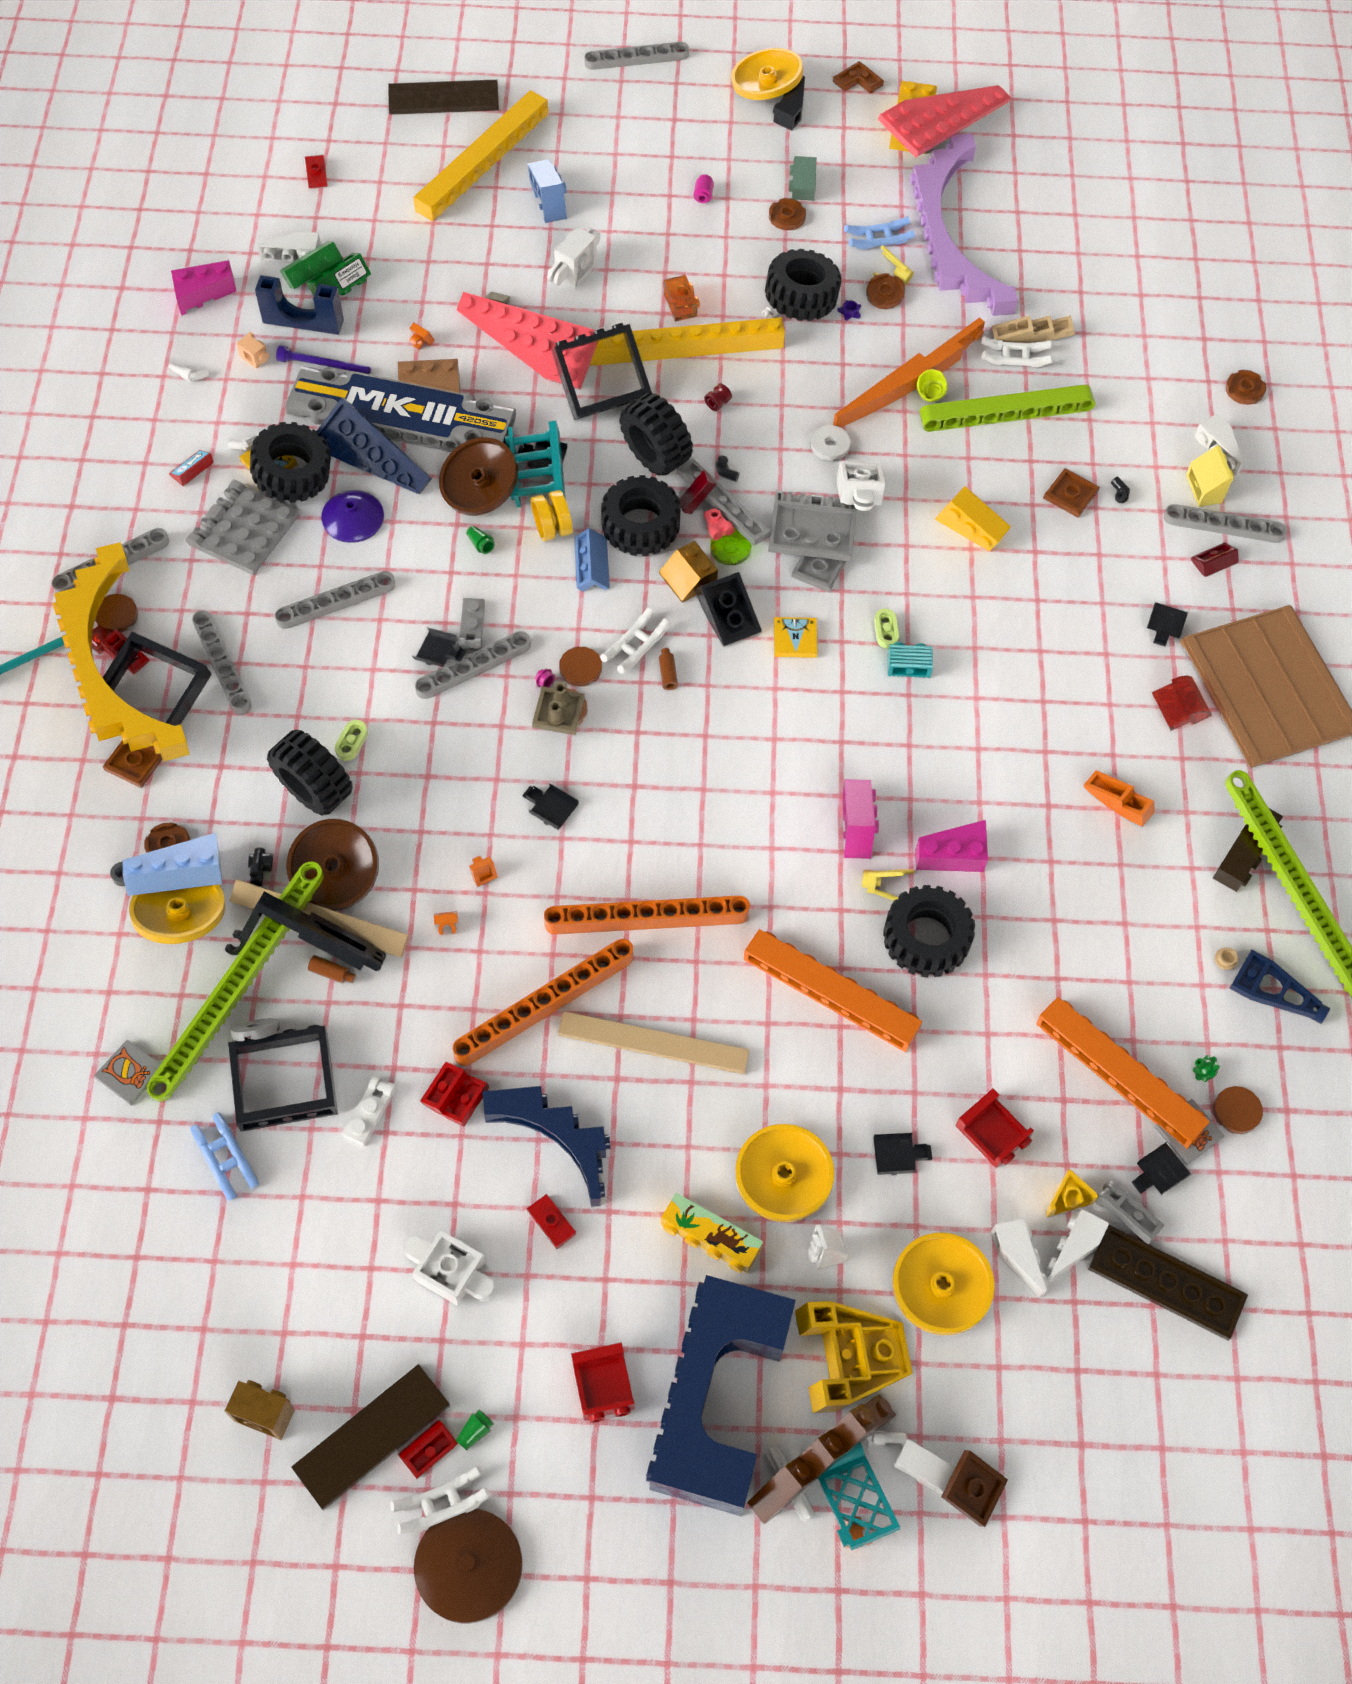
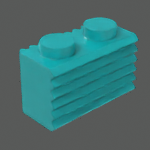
M901 642L889 644L887 653L888 676L930 678L933 670V646H926L923 643L916 645H905Z

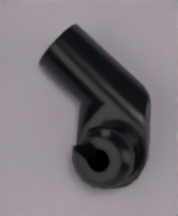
M722 455L719 456L715 462L718 474L723 478L737 482L740 472L729 469L727 464L728 458Z
M1117 476L1111 481V485L1117 490L1115 500L1118 503H1125L1129 499L1130 488Z

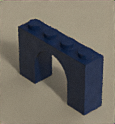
M260 275L255 293L264 324L339 335L344 318L338 287L318 284L313 298L315 308L303 309L291 304L285 298L280 278Z

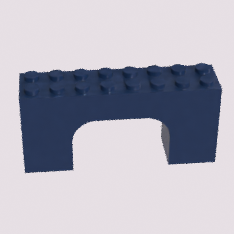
M706 1275L704 1283H698L695 1295V1303L698 1306H692L688 1324L691 1332L685 1331L681 1353L685 1354L684 1357L679 1356L674 1375V1378H678L677 1383L671 1382L667 1403L671 1404L670 1409L664 1408L660 1427L664 1431L662 1435L657 1434L653 1449V1455H656V1460H650L646 1481L650 1482L649 1490L742 1516L757 1454L714 1441L705 1432L701 1417L714 1368L724 1355L734 1351H742L780 1362L796 1300Z

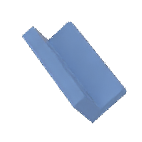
M587 528L574 537L577 589L583 592L591 586L597 585L607 590L610 588L607 539L591 528Z

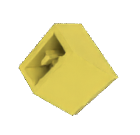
M1215 446L1192 461L1186 474L1199 507L1221 504L1234 478L1233 471L1229 469L1226 455L1222 452L1220 446Z

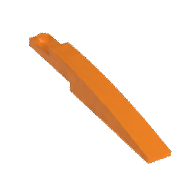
M979 317L926 357L920 353L916 354L835 413L833 425L843 427L916 390L918 378L926 370L935 369L944 372L961 360L962 351L967 349L972 342L978 341L982 337L985 321Z

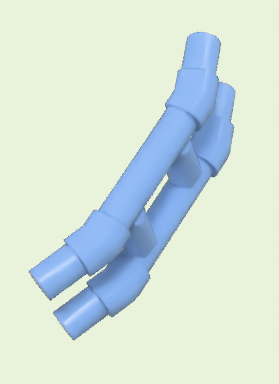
M908 216L900 220L891 221L890 223L868 226L845 225L844 232L851 233L852 235L861 236L866 234V240L852 238L849 240V246L862 250L882 245H900L916 237L913 230L895 236L892 234V231L899 230L911 223ZM884 231L886 238L875 239L873 233Z
M215 1113L212 1118L222 1135L221 1138L209 1144L199 1125H193L190 1131L226 1199L230 1201L237 1197L225 1172L238 1166L250 1189L257 1186L259 1182L222 1114ZM228 1146L233 1157L219 1164L214 1152Z

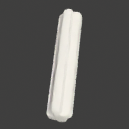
M773 1445L766 1449L765 1455L775 1474H777L788 1463L778 1445ZM804 1492L791 1502L802 1522L809 1520L815 1515Z

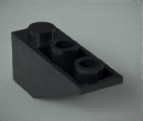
M805 76L802 77L796 87L785 93L783 99L776 103L773 108V122L791 131L802 119Z

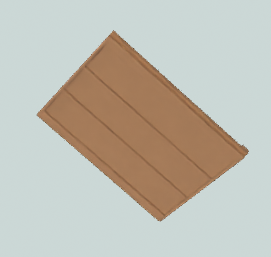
M1292 606L1280 607L1185 636L1180 640L1182 647L1188 653L1250 768L1352 736V709Z

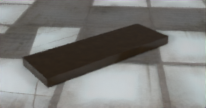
M497 79L388 84L390 115L499 110Z
M1108 1225L1088 1268L1091 1272L1227 1341L1232 1337L1248 1297L1247 1293L1111 1225Z
M418 1364L291 1466V1468L324 1511L448 1409L450 1404Z

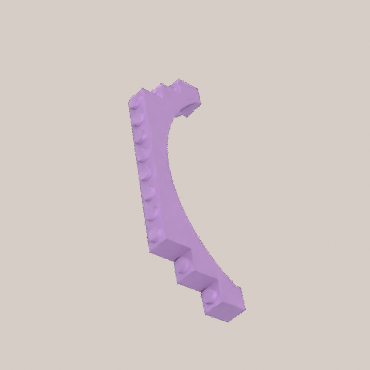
M973 134L953 135L950 137V142L947 143L946 149L932 150L928 164L914 165L913 173L910 174V185L914 187L913 197L917 199L916 208L917 212H920V225L924 227L923 236L924 240H927V253L931 255L930 264L931 268L935 271L934 281L938 283L939 291L960 289V293L964 295L966 303L987 302V307L991 309L992 316L1015 314L1018 303L1015 287L1005 285L993 279L973 265L953 243L943 222L941 196L953 175L968 161H973L976 149Z

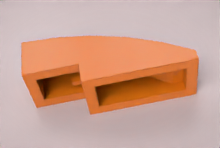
M1095 770L1084 783V788L1105 806L1141 827L1146 824L1155 812L1153 800L1135 793L1134 786Z

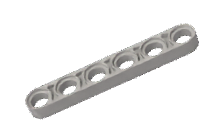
M672 42L590 51L585 54V66L590 70L684 60L689 56V46L685 42ZM647 53V54H650V55H649V56H643L642 54ZM630 55V56H632V57H631V58H625L624 56ZM608 57H613V58H615V59H613V60H608V59H606V58H608ZM590 59H595V60H597V61H595V62H590V61H588V60H590Z
M1171 504L1164 513V520L1170 525L1273 543L1283 541L1287 534V527L1281 522ZM1169 512H1176L1179 517H1171ZM1195 515V516H1197L1200 520H1199V521H1193V520L1190 519L1189 516ZM1210 519H1217L1220 524H1212ZM1236 522V523H1238L1241 527H1240V528H1234V527L1231 526L1230 523ZM1251 526H1258L1261 531L1256 532L1252 530ZM1277 529L1282 535H1275L1272 533V530Z
M155 528L123 543L122 547L128 565L164 549L169 544V538L164 529ZM156 536H164V539L160 542L153 541ZM137 545H145V548L141 551L134 550ZM94 558L55 576L51 583L55 593L75 588L73 580L77 579L75 570L95 566ZM60 582H68V585L64 588L57 587Z
M382 571L281 607L275 613L277 625L283 629L291 628L388 593L395 588L394 575L389 571ZM382 579L391 580L388 585L380 584ZM363 586H370L371 590L368 592H362L360 591V588ZM343 593L351 594L349 599L344 600L340 598ZM323 600L331 601V604L327 607L320 605ZM304 607L311 608V611L307 614L300 613V610ZM288 614L291 616L288 621L280 620L282 615Z
M204 610L196 612L192 617L194 627L232 710L238 715L248 713L252 707L249 695L211 614ZM201 618L209 619L204 625L197 623ZM209 634L216 635V638L212 641L205 640V637ZM217 650L224 652L220 657L212 656ZM223 667L231 668V671L227 674L220 673ZM232 683L239 684L236 690L231 691L227 689ZM239 700L247 701L243 707H236L235 703Z
M524 631L515 632L463 657L461 662L454 661L419 678L415 683L417 695L422 699H429L527 652L531 645L530 636ZM517 639H525L527 641L522 646L515 644ZM499 648H506L508 650L504 655L496 653ZM480 657H487L489 659L485 664L477 662ZM461 666L470 668L467 673H460L458 671ZM442 675L451 677L448 682L439 681ZM424 684L431 686V689L426 692L421 691L419 688Z

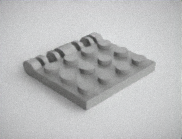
M232 480L223 494L229 500L234 501V503L231 504L228 500L219 497L216 502L217 504L212 505L205 514L206 518H202L200 522L204 528L211 532L208 534L204 529L195 527L193 533H190L186 538V542L193 548L251 575H255L300 515L298 510L258 493L237 480Z
M776 490L768 552L843 561L852 560L857 513L854 505H849L848 508H845V503L840 502L839 507H833V497H829L828 505L823 506L824 496L812 494L809 496V504L804 503L805 494L803 493L799 496V503L792 502V492H788L787 501H783L784 491Z

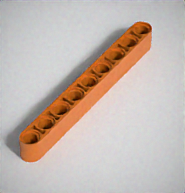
M721 896L551 906L545 910L544 925L548 933L555 935L742 924L747 921L750 903L744 896ZM735 908H742L744 911H743V912H737V911H735L734 909H735ZM718 909L721 912L713 913L711 910ZM691 910H695V911H697L698 913L695 914V915H692V914H689L688 912L691 911ZM670 911L675 913V915L668 916L665 913ZM650 913L652 914V916L644 917L642 916V914ZM622 914H626V915H628L629 917L623 919V918H620L619 916L622 915ZM600 915L606 917L603 920L596 919V917ZM575 917L583 918L581 921L573 920ZM552 918L560 919L558 922L555 923L549 921Z
M627 939L616 940L458 1038L452 1048L456 1063L461 1066L471 1065L629 966L633 961L632 943ZM624 950L627 951L628 954L619 955L618 952ZM602 962L609 964L607 967L598 966ZM585 974L589 976L586 980L578 978L580 975ZM561 987L570 988L567 992L559 991ZM542 999L550 1000L548 1004L539 1003ZM523 1011L530 1013L527 1017H521L519 1014ZM502 1024L510 1025V1027L505 1030L499 1028V1026ZM483 1036L490 1037L487 1042L479 1041ZM462 1049L470 1050L466 1055L459 1054V1051Z

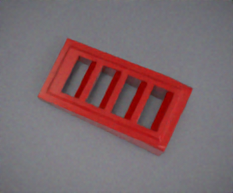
M115 629L101 641V645L104 651L115 659L118 654L117 651L122 648L127 638ZM141 651L136 655L139 659L127 669L133 675L150 661Z

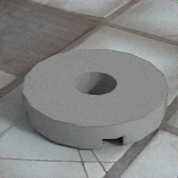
M258 1019L236 1025L230 1031L232 1039L235 1041H244L245 1037L257 1040L274 1035L280 1030V1025L277 1019Z

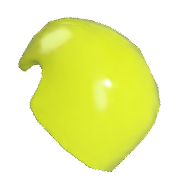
M935 369L926 370L919 376L917 381L918 393L924 401L930 403L940 401L947 393V381L941 371Z

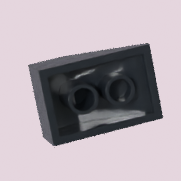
M739 572L695 589L702 610L723 647L762 632Z

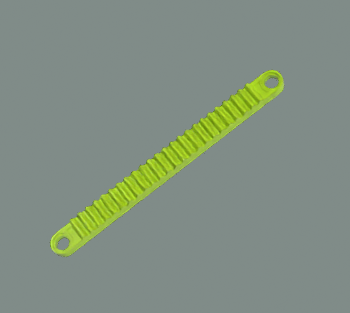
M1241 770L1232 772L1225 780V786L1235 802V808L1240 810L1239 815L1244 817V823L1249 825L1248 830L1253 832L1254 840H1258V847L1263 849L1262 854L1267 855V862L1271 863L1272 870L1277 872L1276 877L1281 879L1282 887H1286V894L1291 896L1290 901L1296 904L1295 909L1301 912L1300 917L1305 919V926L1310 927V934L1315 936L1314 941L1320 944V951H1324V958L1329 959V966L1333 967L1334 974L1339 976V983L1344 984V991L1348 992L1352 998V946L1250 776ZM1233 778H1239L1243 782V787H1237L1233 782Z
M316 862L304 863L278 899L301 911L305 909L307 902L311 901L312 895L324 878L320 865ZM308 870H316L318 872L317 876L314 879L305 878ZM265 916L149 1080L147 1092L151 1098L158 1102H164L173 1095L181 1082L186 1079V1075L192 1071V1066L197 1064L198 1058L203 1055L204 1049L208 1048L209 1042L220 1031V1026L225 1024L226 1018L231 1015L232 1009L236 1008L237 1002L241 1001L242 995L253 984V979L257 978L259 971L264 968L265 962L269 961L270 955L274 954L275 948L279 947L281 939L285 938V934L290 931V928ZM158 1083H165L167 1086L166 1091L161 1095L155 1094V1086Z

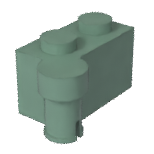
M794 156L793 164H790L789 176H793V180H789V192H792V199L814 201L817 157Z

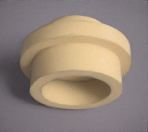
M1221 948L1214 957L1216 965L1223 970L1234 969L1239 961L1236 951L1232 948Z

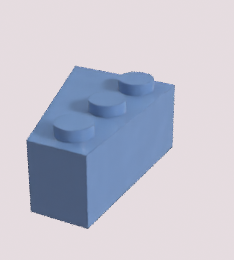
M549 159L528 163L530 183L535 197H539L542 202L539 204V208L543 210L545 223L567 219L564 194L567 193L566 184L562 182L560 173L557 174L556 166H553Z

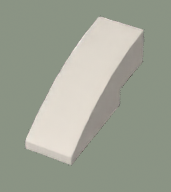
M909 1439L905 1442L894 1465L895 1468L917 1479L916 1482L940 1495L943 1494L955 1469L946 1461Z

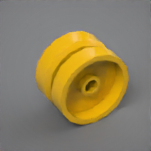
M561 490L549 492L548 501L543 495L531 497L534 521L543 542L553 540L556 532L561 537L573 533L569 508Z

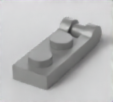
M463 598L459 646L462 649L470 648L474 649V651L481 649L485 609L484 599Z
M1107 1181L1103 1186V1191L1097 1192L1098 1198L1095 1203L1107 1208L1147 1244L1165 1226L1114 1181Z

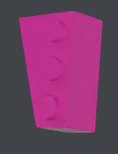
M229 260L171 270L181 316L186 314L188 309L195 306L200 308L206 301L211 299L215 301L236 291Z
M844 779L842 795L843 820L845 821L843 838L846 839L844 858L871 859L874 833L879 832V820H875L877 818V804H873L876 801V789H872L871 780Z
M986 820L919 837L915 849L916 870L984 872L988 861Z

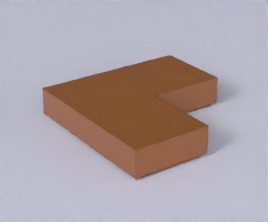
M860 61L833 77V83L843 91H847L859 84L866 91L872 93L884 84L882 78Z

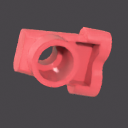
M717 508L704 512L703 516L707 522V530L713 540H719L722 536H729L735 532L732 523L726 521Z

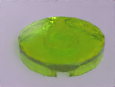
M735 529L732 535H724L719 540H713L712 538L710 541V552L719 563L735 566L748 559L751 553V543Z

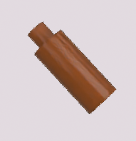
M663 648L661 650L662 654L659 656L662 687L665 690H674L678 687L674 655L670 653L669 648Z
M316 955L312 956L308 964V971L342 984L345 981L353 983L356 974L349 972L350 969L348 967Z

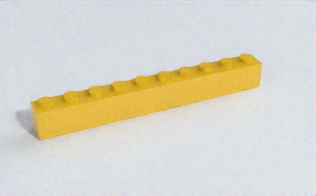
M531 90L527 92L413 197L415 211L431 221L440 216L473 183H476L485 172H488L497 161H500L502 156L522 140L529 131L547 117L549 112L548 99Z
M782 317L632 331L642 361L782 349L785 337ZM624 334L598 341L590 366L633 362Z

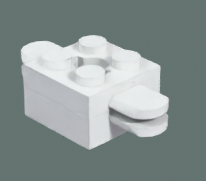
M576 227L572 232L568 233L566 239L561 244H558L554 250L555 264L548 272V281L557 286L564 282L575 288L597 264L596 246L601 238L600 232L594 231L590 227L586 231Z
M861 460L840 461L836 481L840 502L854 505L856 509L862 511L871 510L875 505H882L885 480L881 464L867 463Z
M442 1230L438 1232L432 1243L420 1236H412L406 1241L404 1252L407 1259L417 1264L413 1271V1276L419 1284L459 1306L466 1293L483 1302L493 1296L495 1286L492 1278L480 1272L485 1264L482 1253Z

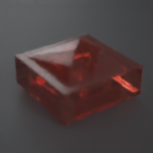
M100 625L93 629L92 649L98 654L104 651L101 641L110 634Z

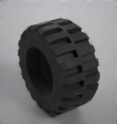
M791 249L787 253H780L769 265L765 296L772 308H776L779 314H785L787 318H796L798 321L803 319L813 321L815 318L818 320L823 318L824 315L826 316L831 313L836 306L842 282L841 273L837 265L833 264V261L829 257L826 258L822 253L818 254L810 249L809 251L804 249L795 251Z
M646 393L622 410L619 419L620 429L624 434L625 442L628 443V447L635 454L636 459L645 468H648L651 473L666 476L690 459L693 452V442L685 422L682 421L680 414L674 410L675 408L665 398H661L660 395Z
M280 422L279 425L275 426V424L268 426V430L263 429L259 432V436L254 438L253 445L251 446L250 473L252 474L253 482L257 484V487L262 492L266 491L267 496L271 498L276 497L281 502H284V500H288L289 503H296V500L303 502L308 500V497L313 498L317 496L318 492H321L325 488V484L328 483L331 456L326 440L322 436L319 437V433L314 429L310 430L309 426L304 424L302 426L297 425V422H291V424ZM290 455L301 458L307 465L299 469H286L277 465L273 460L281 456Z
M639 475V477L635 478L634 476H629L627 480H619L616 482V486L612 485L608 489V492L603 497V503H601V523L605 538L610 541L614 548L619 547V551L623 553L629 552L632 556H637V554L649 556V553L657 554L660 552V549L665 550L670 546V543L675 541L680 530L681 506L679 497L675 495L672 487H668L667 483L662 480L659 482L657 478L652 476L650 478H646L645 475ZM635 509H646L654 512L658 517L649 522L638 523L627 519L624 515Z
M292 730L268 751L267 761L274 775L287 788L290 794L314 813L321 816L329 815L351 794L353 784L344 767L325 746H322L310 734L304 733L302 730Z
M923 885L922 889L915 886L910 888L909 894L907 891H904L899 895L898 899L893 901L883 930V936L885 937L884 945L886 949H889L888 954L891 959L898 960L896 965L901 969L906 967L909 969L908 973L915 975V972L921 973V977L928 978L929 974H933L934 977H940L943 971L949 974L954 971L955 966L959 967L964 962L974 940L975 920L971 919L973 915L969 907L965 908L966 902L961 897L959 899L955 897L956 893L951 890L946 892L941 886L931 888V885ZM927 917L935 919L946 927L950 939L939 945L924 944L913 937L908 929V924L917 918Z

